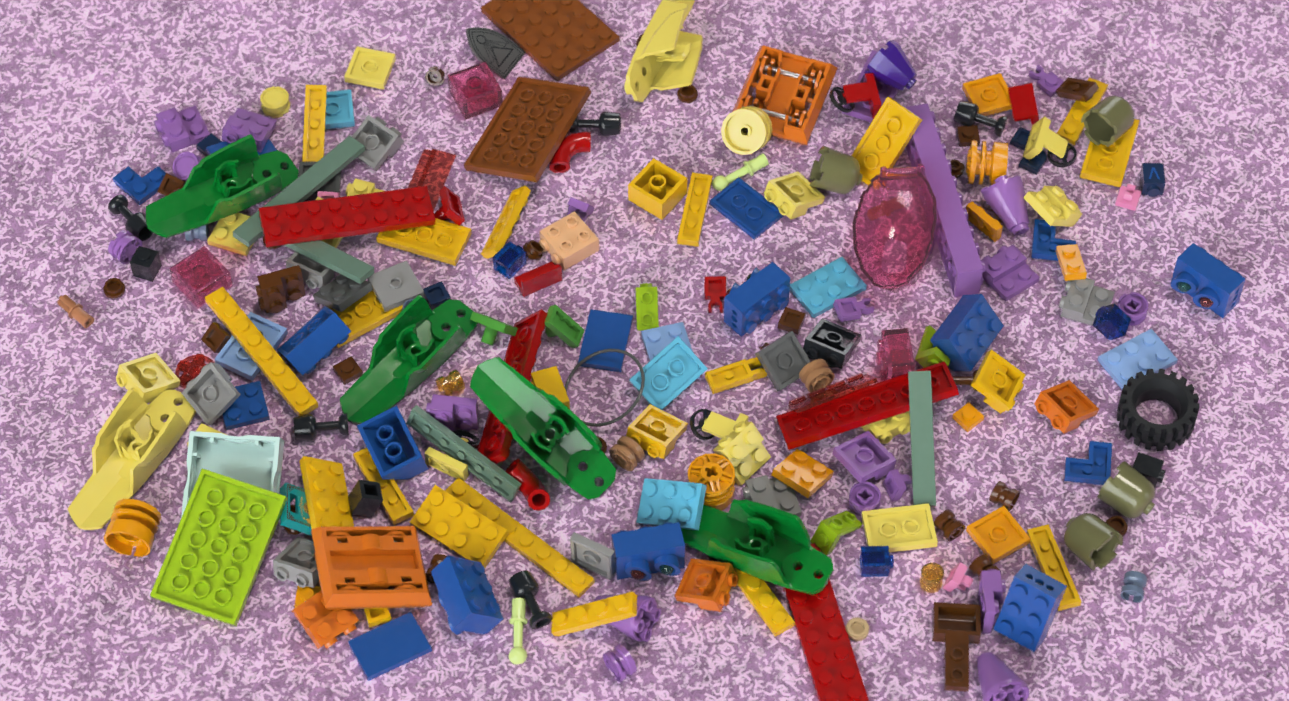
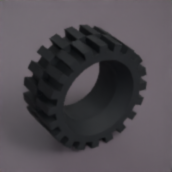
M1147 369L1146 375L1141 371L1136 373L1135 379L1133 377L1129 378L1127 385H1124L1117 409V421H1120L1119 428L1121 431L1126 429L1124 436L1128 440L1131 437L1135 438L1133 444L1137 446L1140 443L1146 444L1144 449L1151 450V446H1156L1157 451H1163L1164 446L1171 450L1175 448L1176 443L1179 446L1184 444L1185 438L1189 439L1192 430H1194L1200 406L1198 394H1193L1195 389L1193 385L1186 386L1187 379L1183 376L1177 379V373L1171 371L1170 375L1165 374V369H1159L1158 373H1154L1153 369ZM1148 400L1163 401L1175 410L1178 419L1166 425L1151 423L1138 414L1136 407Z

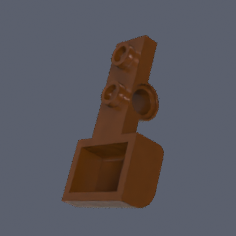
M934 602L932 641L945 642L944 690L965 692L969 690V643L979 644L981 605Z

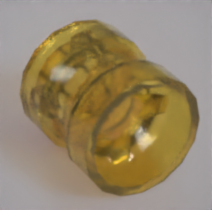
M456 369L449 372V375L446 377L436 378V385L439 391H444L446 396H451L453 392H460L465 389L463 378Z
M927 563L922 567L920 587L925 592L935 593L941 589L944 578L943 568L937 563Z

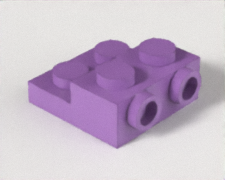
M196 105L179 112L174 107L156 114L155 127L158 133L162 131L163 135H161L163 144L165 147L169 146L172 152L197 144L210 135Z
M237 108L234 115L229 116L222 128V140L233 143L251 134L255 139L257 152L261 153L276 127L277 120Z
M1014 244L1010 247L1004 245L993 257L987 255L982 259L985 263V272L982 274L983 279L1005 302L1039 282L1040 277L1026 264L1027 258Z
M433 394L431 403H427L426 412L449 430L455 431L456 427L464 431L478 430L479 412L477 399Z
M869 431L835 447L832 453L860 484L872 477L878 480L886 476L890 470H894L896 464L894 455Z
M997 569L981 571L977 595L978 604L981 605L982 634L992 633L993 625L997 621L996 614H999V606L1003 605V593H1006L1005 579H1001L1000 570Z

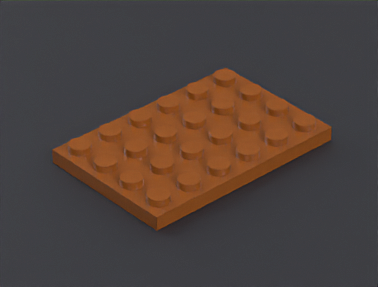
M491 0L481 7V12L520 48L526 51L557 82L620 41V37L579 0Z
M518 76L465 161V169L472 172L538 182L591 94L590 88Z

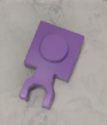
M1040 65L1036 66V71L1039 73H1034L1030 70L1028 76L1038 80L1036 86L1050 97L1056 94L1055 91L1064 82L1052 71L1046 74Z
M855 297L835 299L833 303L840 322L860 319L862 314H871L875 309L874 306H865L870 303V298H864L862 301L857 302Z

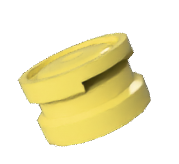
M273 86L262 92L260 102L262 104V111L266 116L279 118L288 113L290 110L289 94L284 88Z

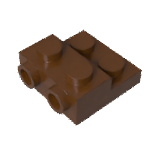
M300 265L257 276L259 285L255 286L258 295V303L261 311L265 310L266 314L271 312L279 313L287 308L286 301H295L302 296H306Z

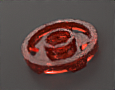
M196 354L180 360L175 371V375L180 379V386L186 389L187 383L201 373V369L206 365L205 361L208 363H214V361L204 356V354Z

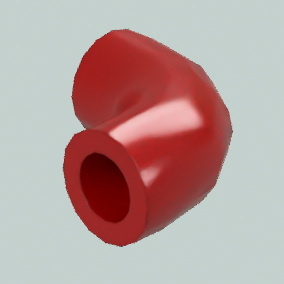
M590 132L573 133L564 137L549 162L550 171L565 173L569 171L570 160L574 155L590 152Z
M519 458L514 460L505 472L521 483L519 490L525 496L528 505L532 509L537 511L544 510L550 503V496L546 487Z

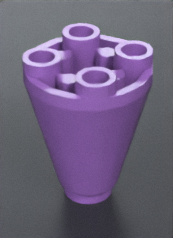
M1006 175L1000 176L995 179V184L981 190L987 204L1014 236L1024 234L1029 230L1027 204L1024 199L1025 190L1020 175L1007 178Z
M598 595L594 601L613 597L616 595ZM637 595V616L609 624L637 642H648L651 638V630L654 623L661 616V609L657 608L654 598Z
M985 652L977 658V671L983 701H1026L1028 699L1029 688L1026 683L992 652Z

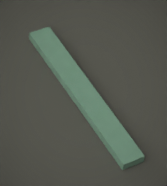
M348 136L263 207L304 202L365 151V145ZM259 210L233 231V237L247 247H250L263 236Z

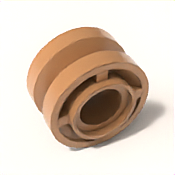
M824 359L811 361L799 373V378L810 393H815L828 387L835 377Z
M627 436L620 437L617 444H614L609 450L613 461L627 471H633L637 467V463H640L645 458V453L641 446Z

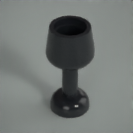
M959 102L954 115V121L963 126H973L975 122L993 127L995 134L1001 137L1008 117L1000 116L996 120L978 114L979 107L975 103Z
M604 111L600 114L599 119H579V116H577L570 128V134L577 133L579 128H599V132L603 136L618 135L621 132L620 113Z
M117 195L112 198L108 204V210L116 215L122 214L127 219L125 224L126 231H130L141 241L150 238L153 232L147 228L145 214L141 212L133 214L127 208L128 200L124 195Z
M347 413L341 414L338 418L339 421L316 422V418L312 414L294 417L295 440L312 441L317 437V431L339 430L342 435H349Z
M527 570L514 574L509 579L510 588L514 598L526 600L533 615L529 622L531 628L536 630L548 625L552 621V616L547 611L540 610L534 597L539 591L538 583Z

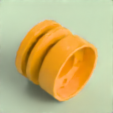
M977 140L971 141L966 160L968 184H974L975 175H979V185H982L985 176H989V183L992 186L995 184V179L1006 175L1008 143L994 142L991 151H987L986 141H982L981 150H977Z
M715 453L704 454L691 462L688 468V482L707 485L704 505L722 511L732 503L734 498L735 468L731 461L722 455Z
M122 499L117 501L113 509L114 512L111 515V522L108 524L104 535V542L109 548L120 554L131 555L133 546H137L134 556H147L151 551L155 540L154 535L158 531V525L161 522L160 512L152 505L141 500Z

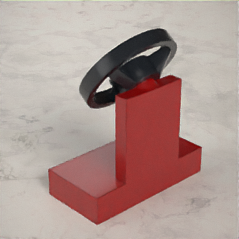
M873 73L865 74V82L843 85V88L834 87L829 93L834 106L845 113H849L854 109L855 102L868 101L871 115L874 119L882 106ZM834 91H835V92L837 93V95H838V96H837V99H838L839 103L836 101V99H835V97H834ZM849 103L851 105V108L847 109L844 108L842 105H846Z

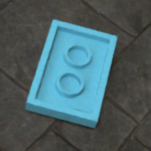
M843 257L790 284V291L813 318L834 308L833 303L835 299L854 297L867 290V285Z
M678 336L643 367L645 384L642 396L649 404L663 410L708 368ZM640 370L629 379V382L638 392L641 388Z
M644 478L636 523L660 526L668 522H680L681 529L699 530L707 485Z

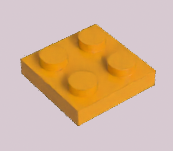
M1001 73L963 83L962 89L968 101L977 104L979 107L978 114L989 116L1012 109L1008 86Z
M797 448L773 468L771 476L806 498H809L831 479L834 471Z
M1005 506L973 522L966 528V532L982 552L991 559L992 564L1025 547L1031 541V538Z

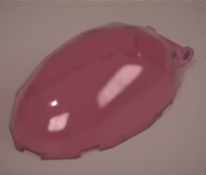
M918 164V167H881L880 175H876L870 180L871 183L868 188L861 194L853 219V247L862 273L874 286L892 293H897L917 282L931 261L937 238L938 217L936 198L929 182L924 177L925 169L923 164Z

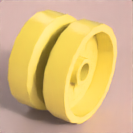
M754 106L742 107L728 114L721 128L722 139L725 145L734 153L741 155L751 154L766 146L771 139L773 131L772 122L767 113Z

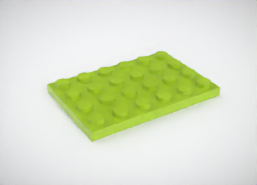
M202 468L150 597L237 626L288 498L284 495Z

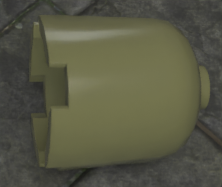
M1106 97L1083 114L1081 123L1084 122L1086 128L1084 133L1095 145L1103 144L1109 147L1133 125L1134 111L1132 106L1122 97Z
M822 146L819 149L818 153L821 156L819 161L814 160L810 173V180H813V182L810 183V186L837 194H847L856 185H860L863 175L860 173V164L855 157L826 146Z
M1124 461L1116 468L1119 470L1118 474L1114 479L1111 476L1107 479L1098 492L1099 495L1097 497L1129 519L1138 518L1143 513L1148 515L1155 506L1152 502L1155 497L1154 485Z
M1083 513L1071 518L1066 524L1064 542L1070 551L1091 570L1095 571L1096 567L1102 569L1116 557L1117 554L1114 551L1118 544L1122 546L1123 536L1098 516L1092 513Z

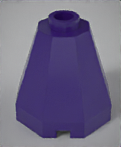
M890 40L886 43L888 48L885 50L882 47L867 66L869 69H866L864 73H873L875 80L903 91L906 88L910 90L917 82L915 79L917 73L900 45L894 40Z

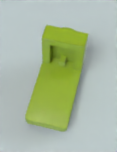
M652 283L640 284V287L635 288L637 330L643 331L659 327L657 287H653Z
M930 325L925 328L915 360L924 368L944 361L949 366L951 359L939 348H933L930 339L936 330Z
M848 511L841 512L822 520L810 542L812 544L815 543L820 548V551L827 556L833 552L841 536L861 528L862 523L853 513Z

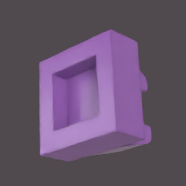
M570 197L567 204L569 205L567 215L574 211L576 213L579 211V217L583 221L594 211L593 206L573 197Z
M898 469L890 470L883 482V486L892 502L901 499L904 491L908 490L907 485L912 484L909 475L900 474Z

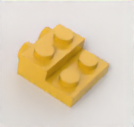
M991 349L986 353L971 386L985 396L983 401L1001 414L1004 411H1009L1016 402L1014 398L1023 388L1024 384L1022 382L1025 374Z
M649 404L628 426L626 436L636 441L651 457H660L664 460L674 449L676 440L687 430L688 423Z

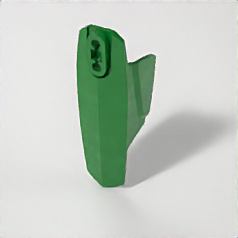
M251 134L203 158L198 165L192 168L183 188L147 205L145 213L147 228L159 236L168 238L223 219L283 191L298 178V169L290 157L279 150L258 155L254 137Z
M418 295L379 335L377 343L373 346L368 370L340 398L342 411L347 413L348 421L361 424L391 409L416 389L459 349L477 327L478 323L470 320L474 311L460 300L449 299L434 310H431L423 296ZM449 326H450V330H449V331H444V330H443V329H445V328H449Z
M499 357L486 360L476 367L472 375L470 388L511 432L516 442L564 486L568 485L586 499L600 497L615 481L616 468L601 450L603 445L599 438L559 399L534 386ZM581 462L586 463L587 470L581 471L578 467ZM595 478L603 479V485L597 486Z
M733 499L729 513L703 504L699 530L681 529L686 545L720 562L731 563L734 568L754 577L791 590L812 595L823 591L834 571L832 559L811 546L810 536L799 516L754 501ZM814 576H822V578L817 579Z

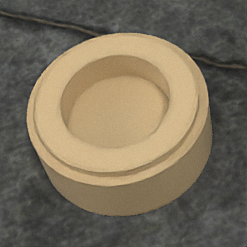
M862 618L850 619L846 624L848 637L853 641H862L867 638L869 634L868 623Z

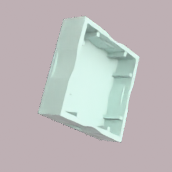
M190 431L187 453L188 476L184 488L181 518L202 468L280 494L284 440L281 437L229 436L223 433Z

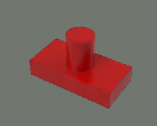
M444 186L439 191L442 207L434 213V216L444 221L449 218L460 226L465 221L460 197Z

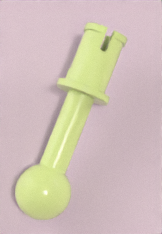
M762 153L748 162L744 161L742 168L729 175L716 176L712 181V186L715 190L722 191L738 177L741 178L748 173L753 176L754 172L768 166L769 162Z
M523 598L512 599L511 619H509V623L514 625L513 648L509 652V660L517 665L524 663L527 659V652L523 648V625L527 624L528 620L525 618L526 600Z

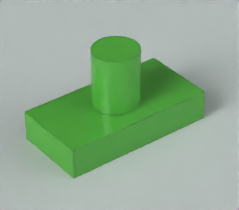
M556 304L550 306L544 322L546 335L548 337L558 336L571 348L578 347L584 329Z
M472 312L470 320L486 326L481 342L492 346L498 331L515 336L518 330L514 326L477 312Z

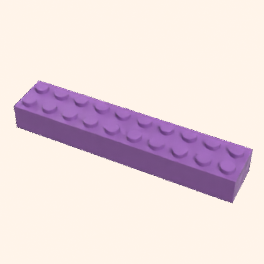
M928 103L905 107L923 119L908 142L906 150L954 297L978 294L980 293V286L983 285L982 274L985 272L984 260L979 258V245L974 243L973 227L968 225V213L962 207V195L960 192H957V180L951 174V162L949 159H946V147L940 141L941 134L939 127L935 126V114L933 111H930Z

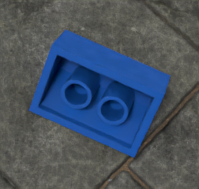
M324 306L277 350L303 376L305 373H311L316 368V363L319 360L330 356L333 352L332 349L337 344L344 343L348 339V334L351 330L334 311Z
M397 406L357 425L383 480L411 479L429 469Z

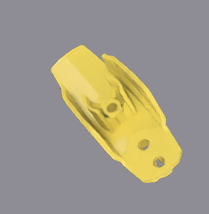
M662 0L635 50L626 74L625 92L628 95H632L634 101L643 102L653 89L668 90L689 86L693 83L702 51L703 37L699 34L680 30L683 29V23L695 0Z
M129 389L115 407L96 436L95 444L92 448L93 473L67 508L73 522L79 529H102L111 520V515L114 512L113 509L117 501L131 499L179 441L196 413L195 409L181 392L177 390H164L148 405L138 393Z

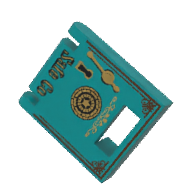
M285 483L280 488V494L288 499L280 516V525L312 536L305 490ZM294 499L296 513L290 511V503Z

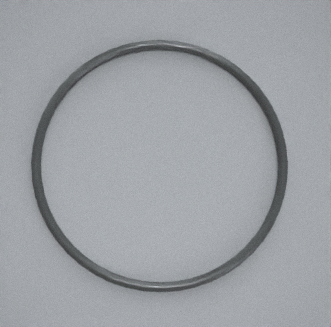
M604 349L594 352L581 360L568 376L565 383L566 393L575 371L591 357L606 352L625 354L631 357L640 369L641 388L632 406L621 416L608 422L588 423L582 421L586 426L600 427L615 423L628 415L639 402L644 390L645 375L638 359L629 352L620 349Z

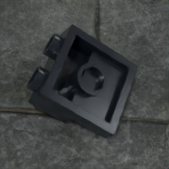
M822 318L806 337L803 349L809 359H824L829 367L842 369L849 361L851 352L860 342L861 334Z

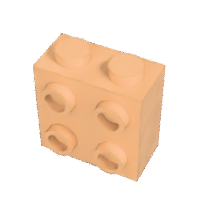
M575 211L539 231V244L544 252L548 251L551 255L552 262L555 265L560 264L563 270L599 251V239Z

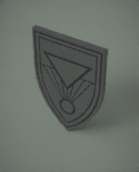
M481 27L466 29L467 40L473 54L484 66L504 80L526 53V51L497 31Z

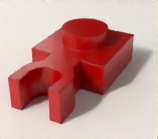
M726 276L704 277L705 300H711L708 304L709 313H712L713 306H719L720 313H723V304L720 299H724L726 296Z

